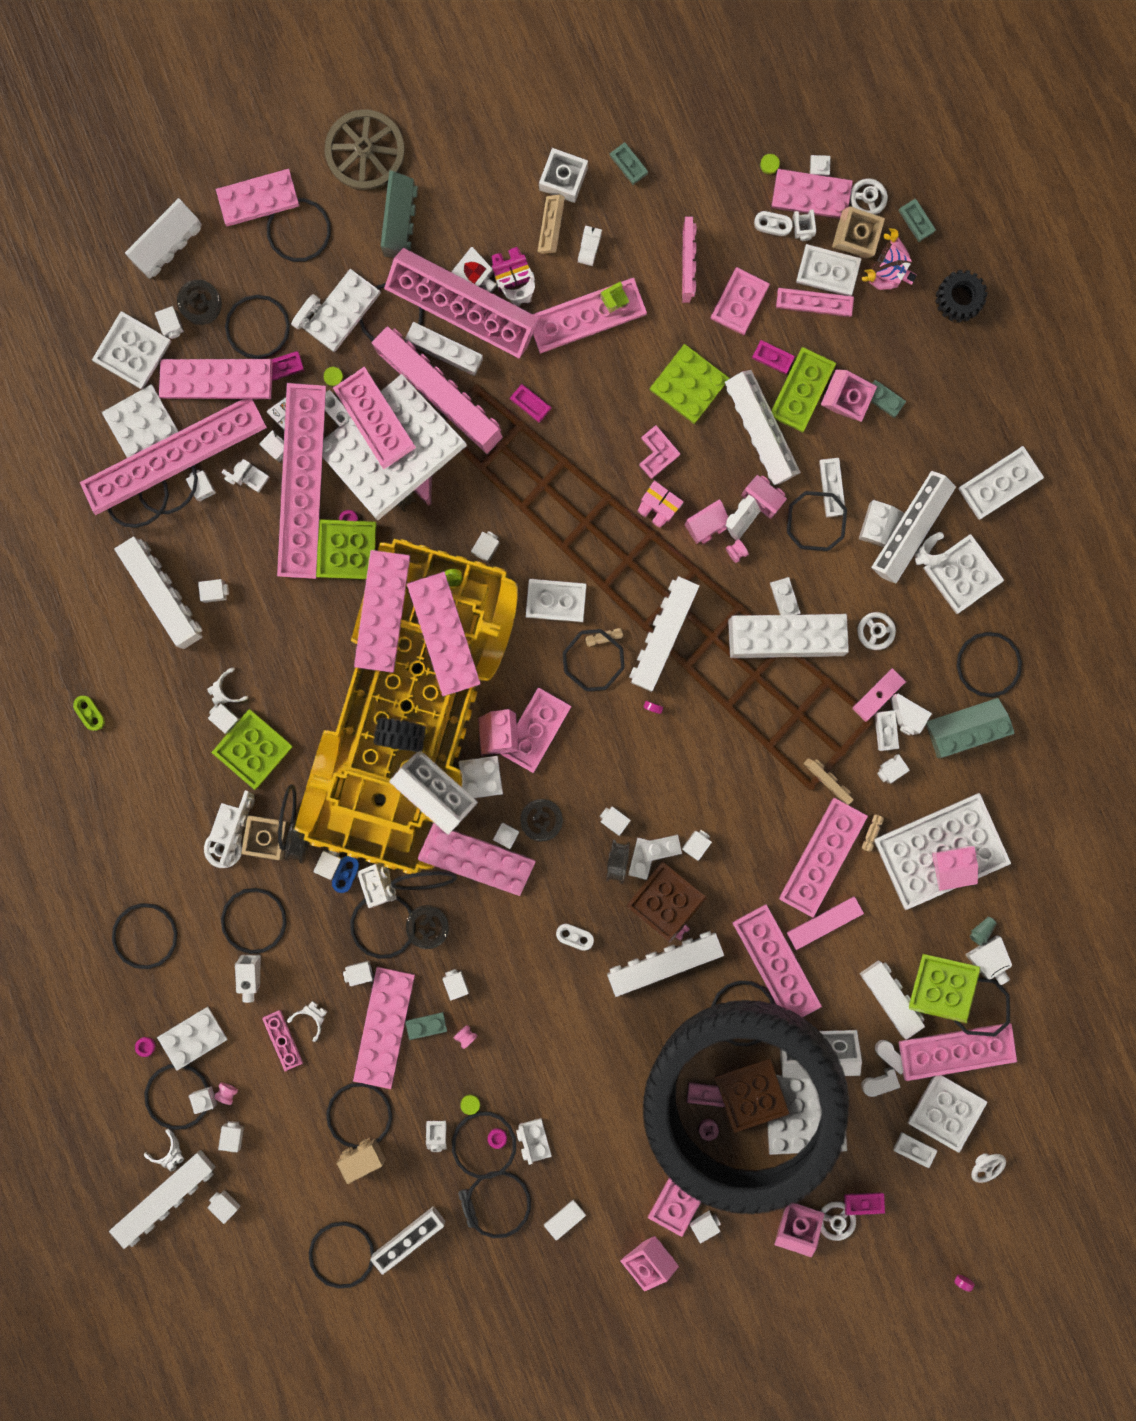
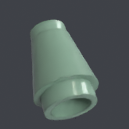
M987 917L971 930L970 938L980 946L987 943L997 925L996 921L991 917Z

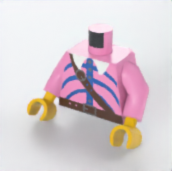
M889 228L891 236L884 234V239L890 240V243L887 242L873 269L865 270L868 277H862V281H869L878 290L897 288L901 280L912 285L917 274L908 270L912 260L904 244L899 239L896 229Z

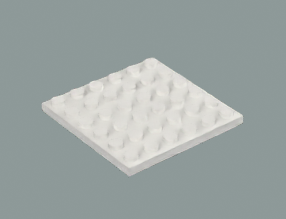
M402 374L385 387L381 393L416 446L414 450L383 469L352 418L323 440L322 457L377 521L467 446L464 440Z

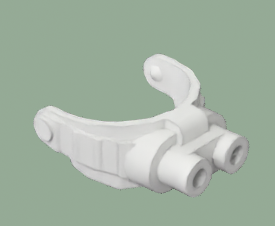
M531 271L529 272L530 279L528 283L519 289L509 290L504 287L502 281L499 283L505 296L517 307L521 303L531 302L535 288V278Z
M942 532L930 536L917 549L914 554L917 565L923 563L924 565H938L941 561L948 558L946 553L929 555L937 541L943 539L944 534Z
M229 668L220 676L218 681L213 683V686L207 688L209 694L214 696L212 700L215 705L221 702L224 704L226 702L235 703L248 700V696L232 700L223 693L222 681L235 668Z
M314 1001L309 1006L306 1005L301 1011H297L290 1016L287 1023H290L298 1014L312 1016L318 1026L317 1035L312 1040L316 1042L321 1033V1025L327 1011L322 1007L320 1009L317 1008L318 1004Z
M166 1129V1133L171 1139V1148L167 1156L156 1160L149 1153L145 1152L144 1157L151 1162L161 1164L172 1172L176 1169V1164L181 1163L184 1157L181 1155L182 1151L179 1149L178 1139L170 1129Z

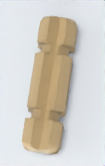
M621 628L605 631L613 639L617 640L623 637ZM601 633L585 638L589 647L595 645V643L609 642Z
M873 816L871 821L873 823L870 824L865 837L866 841L862 845L863 850L872 851L874 839L877 838L880 830L879 826L882 825L884 820L882 816Z

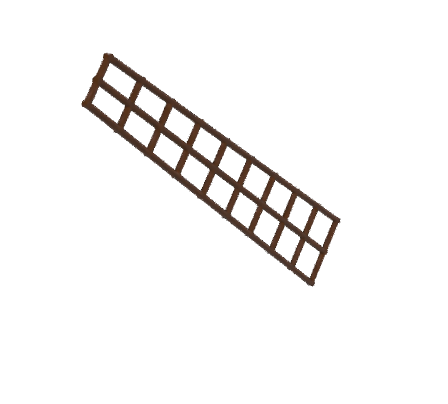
M475 384L467 395L473 399L478 394L515 426L495 445L496 447L482 462L467 447L463 448L460 452L647 634L654 632L651 626L657 614L660 616L662 614L663 608H661V604L645 621L610 586L629 566L663 598H669L670 593L634 561L652 540L690 571L684 579L691 582L697 577L734 608L714 631H711L688 610L686 618L708 638L687 661L673 647L669 655L808 790H813L820 780L814 776L810 781L775 745L800 720L836 752L824 765L823 770L828 773L875 721V715L868 721H864L840 747L804 713L827 687L852 707L858 702L805 657L793 658L822 681V683L799 708L761 676L777 657H767L756 670L743 658H731L750 677L727 701L692 666L713 643L730 657V647L719 636L729 626L728 620L732 616H738L739 614L749 616L753 614L524 424L523 421L518 419L478 384ZM447 417L444 418L448 424L451 423ZM520 431L525 433L558 461L544 479L507 447ZM501 452L538 484L523 502L487 468ZM564 467L602 498L586 517L549 485ZM543 490L580 522L564 541L528 507ZM607 504H610L646 534L629 555L591 523ZM585 528L622 560L605 581L569 547ZM756 681L793 714L770 740L764 737L734 707L737 701Z

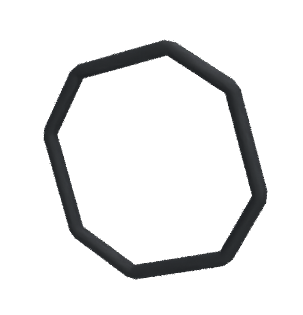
M805 491L789 505L787 534L800 549L829 551L845 537L847 508L833 493ZM806 495L833 497L843 509L841 536L828 547L801 545L790 532L793 506Z
M601 629L582 630L563 651L564 672L585 691L606 690L625 668L623 648ZM601 633L620 650L621 668L605 686L587 688L568 672L566 653L582 634Z
M978 978V982L994 983L1006 996V1022L994 1033L968 1031L959 1021H953L968 1035L994 1037L1010 1023V995L996 980Z

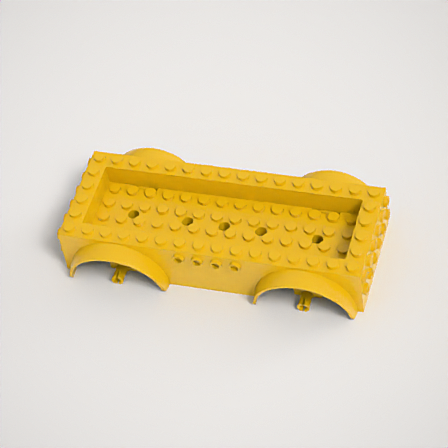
M394 539L392 544L380 543L378 548L380 552L410 555L394 673L355 667L336 732L324 730L294 829L305 834L304 840L309 841L310 845L316 847L326 846L329 847L328 850L340 853L343 851L347 853V856L353 858L363 857L366 858L367 862L374 864L380 862L385 864L384 866L387 868L403 869L404 873L413 874L421 872L422 869L430 870L435 867L418 859L434 822L389 782L400 768L417 752L378 746L373 743L377 719L389 718L423 724L426 727L422 752L462 788V772L452 767L455 757H459L461 747L458 745L460 739L464 740L467 731L464 725L466 720H470L472 710L469 708L471 702L475 703L478 692L475 691L476 686L450 695H442L407 584L445 572L448 569H458L462 572V583L458 586L450 587L478 678L483 681H489L493 677L505 653L514 623L518 588L517 583L508 579L507 572L502 568L488 567L482 562H471L467 558L461 556L454 557L441 550L437 552L424 545L417 546L407 540ZM364 595L351 641L356 644L358 642ZM417 664L423 666V671L420 674H415L413 671L414 666ZM410 701L412 704L411 710L404 712L402 709L403 703ZM378 794L384 795L386 799L385 803L381 806L377 805L374 801L375 796Z

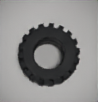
M958 270L957 273L952 272L943 280L936 292L937 299L935 301L936 304H939L938 311L944 312L942 314L944 318L949 316V321L956 319V323H960L962 320L966 322L970 318L973 319L981 311L986 303L985 299L988 292H985L987 289L986 284L982 285L984 280L977 278L978 274L974 272L971 275L969 270H966L965 273L962 270ZM963 288L967 290L971 297V303L968 305L956 303L952 297V289Z
M379 718L377 719L373 743L378 746L420 752L423 750L426 727L423 724Z

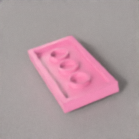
M289 169L216 189L226 227L299 207Z
M778 169L771 208L793 212L798 211L799 213L806 214L809 213V210L814 209V215L840 219L842 210L849 207L852 180Z
M685 217L683 225L682 303H690L691 297H694L696 292V280H692L696 273V261H693L696 254V242H693L696 235V223H693V217Z
M538 688L517 723L519 751L500 754L534 773L571 706Z

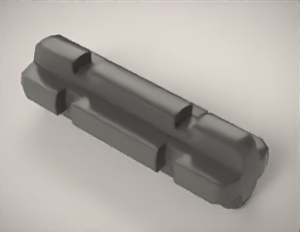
M463 1189L459 1191L458 1195L460 1200H462L461 1205L465 1218H467V1225L469 1228H473L466 1214V1198L469 1190ZM470 1199V1214L475 1224L478 1225L473 1203Z

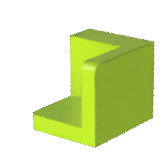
M621 281L601 292L600 297L609 313L629 303V299L622 289L623 284Z

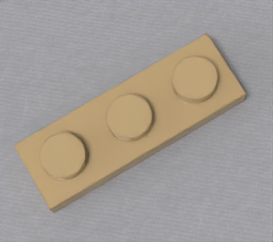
M560 194L546 196L538 252L541 254L556 253L565 197Z
M808 758L803 763L843 803L849 805L853 801L849 796L851 792L843 785L840 787L836 783L838 779L830 772L827 774L823 770V764L817 759L813 761Z

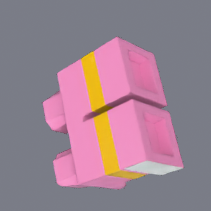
M654 480L641 499L638 513L646 518L651 510L657 515L652 520V523L660 528L666 521L669 522L683 505V501L671 492L668 493L667 489Z

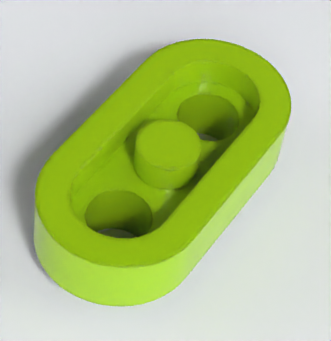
M79 696L74 700L73 708L86 728L93 731L100 730L105 724V719L94 701L88 696ZM83 702H86L88 705L86 709L82 708ZM94 718L98 719V723L96 725H94L92 722Z

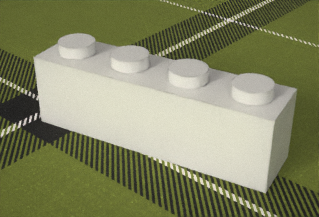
M415 322L412 323L405 338V341H409L415 348L473 376L476 375L483 360L482 354Z
M877 961L859 974L901 1036L907 1040L925 1027L922 1023L924 1018L920 1012L909 1010L910 997L908 995L904 996L901 992L903 987L899 981L892 979L890 976L892 971L886 963L882 964V962Z
M433 1206L374 1252L370 1260L383 1275L443 1228L445 1220Z

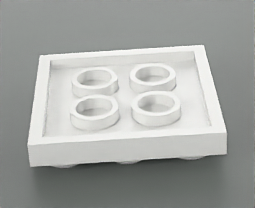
M121 311L92 361L142 390L172 341Z
M152 384L102 412L127 458L179 432Z
M971 534L944 552L948 554L946 560L941 561L938 565L928 564L923 567L956 614L1004 581Z
M942 1075L933 1076L907 1123L959 1153L985 1108L987 1101Z

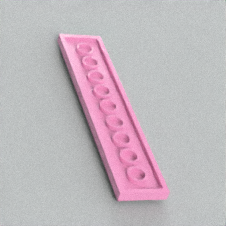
M287 383L277 576L316 579L326 386Z
M242 399L83 480L80 484L93 513L97 515L267 427L253 399Z

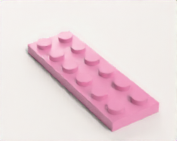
M634 278L621 282L623 284L622 289L628 297L629 303L612 313H609L600 297L601 292L607 289L604 288L533 314L539 318L533 332L539 353L647 315Z
M160 359L159 397L161 399H271L273 361L271 359Z
M365 367L333 388L383 469L416 448Z
M370 551L354 663L356 668L394 673L410 555Z
M445 572L408 583L407 586L442 695H450L481 685Z
M833 798L779 899L814 917L868 816Z
M433 823L418 856V859L422 862L518 896L521 895L536 862L532 858L452 830L448 835L435 823Z
M766 904L732 922L778 1006L784 1007L786 1010L789 1009L800 1017H804L822 1007Z
M382 967L376 968L353 1079L354 1082L388 1089L392 1088L415 974Z
M1011 1023L994 1037L968 1035L962 1030L899 1041L903 1075L906 1081L1017 1062ZM1003 1024L968 1029V1031L994 1033Z

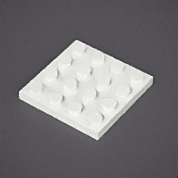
M776 1075L789 1110V1115L767 1122L769 1154L799 1153L813 1137L821 1118L817 1091L810 1077L783 1078L782 1075ZM846 1137L841 1151H847Z

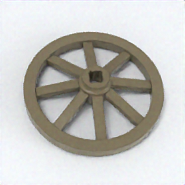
M373 110L349 112L339 118L327 134L325 141L327 164L333 175L346 186L359 190H371L388 183L389 171L375 157L374 152L396 155V160L390 171L398 173L402 166L405 148L401 132L390 118L380 112ZM364 118L362 138H359L347 123ZM370 119L377 120L387 126L368 139ZM342 128L354 140L355 144H333L337 133ZM390 132L394 134L397 141V149L373 145ZM366 145L367 147L362 150L361 146ZM355 150L338 168L336 167L332 151ZM359 157V181L345 176L343 172ZM369 158L383 175L382 177L372 181H365L366 159Z

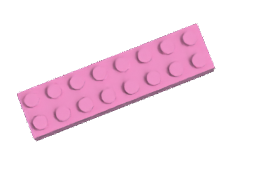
M405 248L394 257L384 288L517 358H520L527 349L539 320L533 314Z
M387 326L372 342L376 352L487 454L502 439L500 425L493 418L488 419L485 415L486 412L479 405L475 407L471 402L472 399L465 392L461 394L457 389L458 386L449 379L447 381L443 376V372L435 366L433 368L425 355L421 354L419 356L414 345L409 341L405 343L402 338L403 336L395 328L391 330Z

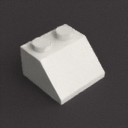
M872 500L865 516L859 540L884 547L905 513L891 505Z
M900 694L892 695L890 702L892 709L896 713V723L901 727L900 731L909 736L910 734H920L932 713Z

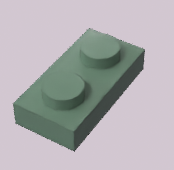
M625 142L610 153L612 160L632 185L648 174L647 169Z
M916 198L898 210L918 242L936 231Z
M874 380L872 384L877 386L871 402L895 418L906 401Z
M443 1012L405 1021L409 1040L447 1032Z

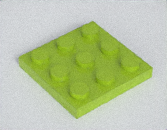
M684 344L649 390L695 424L725 386V382L730 378Z
M319 520L316 577L367 579L370 551H376L377 522Z
M249 709L211 753L256 790L294 746Z
M923 954L910 999L909 1010L967 1023L981 970L980 967Z

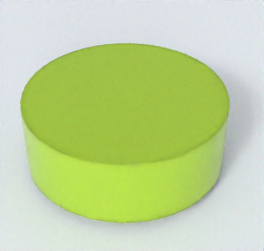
M767 154L762 158L760 168L765 174H774L779 168L780 161L776 155Z
M329 367L325 370L323 377L327 385L335 387L343 381V374L337 367Z
M448 569L445 571L450 587H455L462 583L463 578L460 570Z
M472 1094L463 1097L460 1105L461 1110L467 1115L475 1114L480 1108L478 1097Z

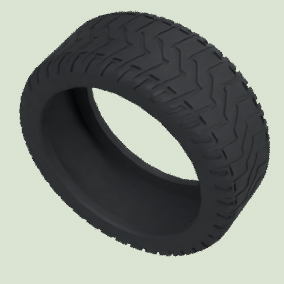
M753 1000L729 1001L713 1005L693 1015L674 1031L666 1041L651 1068L643 1097V1119L650 1148L665 1174L675 1185L705 1205L738 1214L767 1213L790 1206L814 1191L825 1180L827 1174L832 1171L836 1160L840 1156L846 1137L849 1108L848 1087L843 1067L840 1065L836 1052L833 1051L832 1046L816 1027H813L805 1018L800 1017L789 1009L786 1010V1008L776 1004ZM738 1038L759 1040L777 1046L792 1056L809 1075L817 1091L821 1109V1118L817 1130L807 1146L792 1159L776 1167L761 1170L735 1169L718 1163L703 1153L686 1133L680 1121L676 1105V1083L683 1066L699 1051L717 1042Z

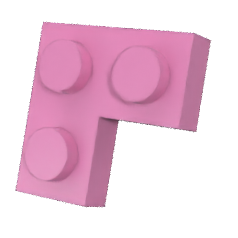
M656 425L641 437L653 453L643 460L639 466L652 480L678 458L680 453Z

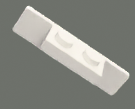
M246 790L239 808L221 803L208 839L226 845L220 860V864L226 867H230L231 863L235 860L236 847L241 842L243 827L246 826L249 810L255 802L254 794Z

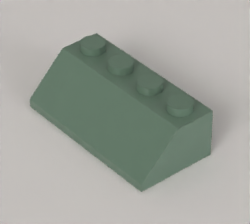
M390 170L381 249L384 257L394 258L403 248L411 251L412 243L409 242V235H413L414 223H411V218L415 216L416 205L413 204L414 197L417 198L418 186H415L414 179Z
M999 698L926 722L937 758H943L1015 734L1009 715Z

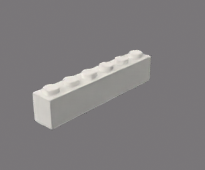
M752 370L742 371L725 382L727 392L734 400L735 408L740 413L743 425L752 438V444L760 455V461L768 471L769 479L776 485L801 473Z
M934 471L930 472L871 567L883 579L895 584L897 583L955 490L956 486L945 475Z
M679 576L677 580H672L668 589L671 591L669 598L665 597L661 604V608H663L661 616L657 614L653 625L656 626L654 632H649L645 643L648 644L646 650L641 649L637 658L640 661L638 668L633 667L629 678H632V684L650 692L653 691L699 585Z
M711 931L700 934L699 939L693 940V938L682 941L683 945L678 947L671 945L665 947L662 953L657 954L655 951L645 955L646 959L641 961L637 958L627 962L628 966L621 968L618 965L611 968L607 975L615 997L724 956L716 933L711 934Z
M201 1150L197 1152L109 1231L124 1249L128 1245L133 1247L140 1240L139 1235L143 1232L149 1233L155 1227L153 1223L157 1219L162 1221L170 1214L168 1210L172 1206L177 1208L184 1201L182 1198L187 1193L191 1195L199 1188L197 1184L201 1180L206 1182L214 1175L212 1173L215 1168L214 1164Z

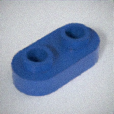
M346 856L340 861L332 880V887L336 892L345 893L351 888L359 869L357 858ZM347 862L353 863L352 869L347 868ZM341 879L346 882L344 887L339 885Z

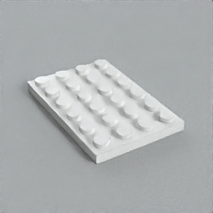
M980 793L874 839L904 910L955 889L939 891L932 852L974 846L978 863V878L1011 864Z

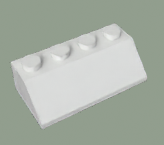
M178 198L125 254L150 279L160 272L161 267L165 263H169L173 259L174 253L178 249L181 250L186 246L187 240L200 231L202 224Z
M422 751L412 756L389 781L448 835L478 803Z
M857 1030L820 1031L832 1046L833 1051L836 1052L845 1076H860L862 1059ZM780 1049L783 1078L809 1077L807 1072L792 1056Z

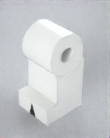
M585 226L578 263L593 266L602 236L601 229Z
M328 390L325 394V411L341 428L349 421L351 416L336 396Z
M879 1040L875 1045L876 1053L899 1074H902L901 1056L894 1050L890 1042Z
M889 1067L884 1069L885 1075L876 1078H865L861 1084L863 1092L873 1097L900 1088L895 1070Z

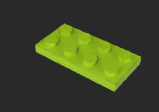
M802 347L771 410L775 420L803 433L836 363Z

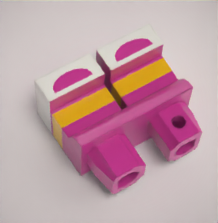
M518 247L508 250L511 259L506 261L503 260L501 253L492 255V269L499 292L502 291L499 285L501 281L506 289L515 287V281L518 286L527 283L530 279L529 272L531 270L525 255L521 254Z

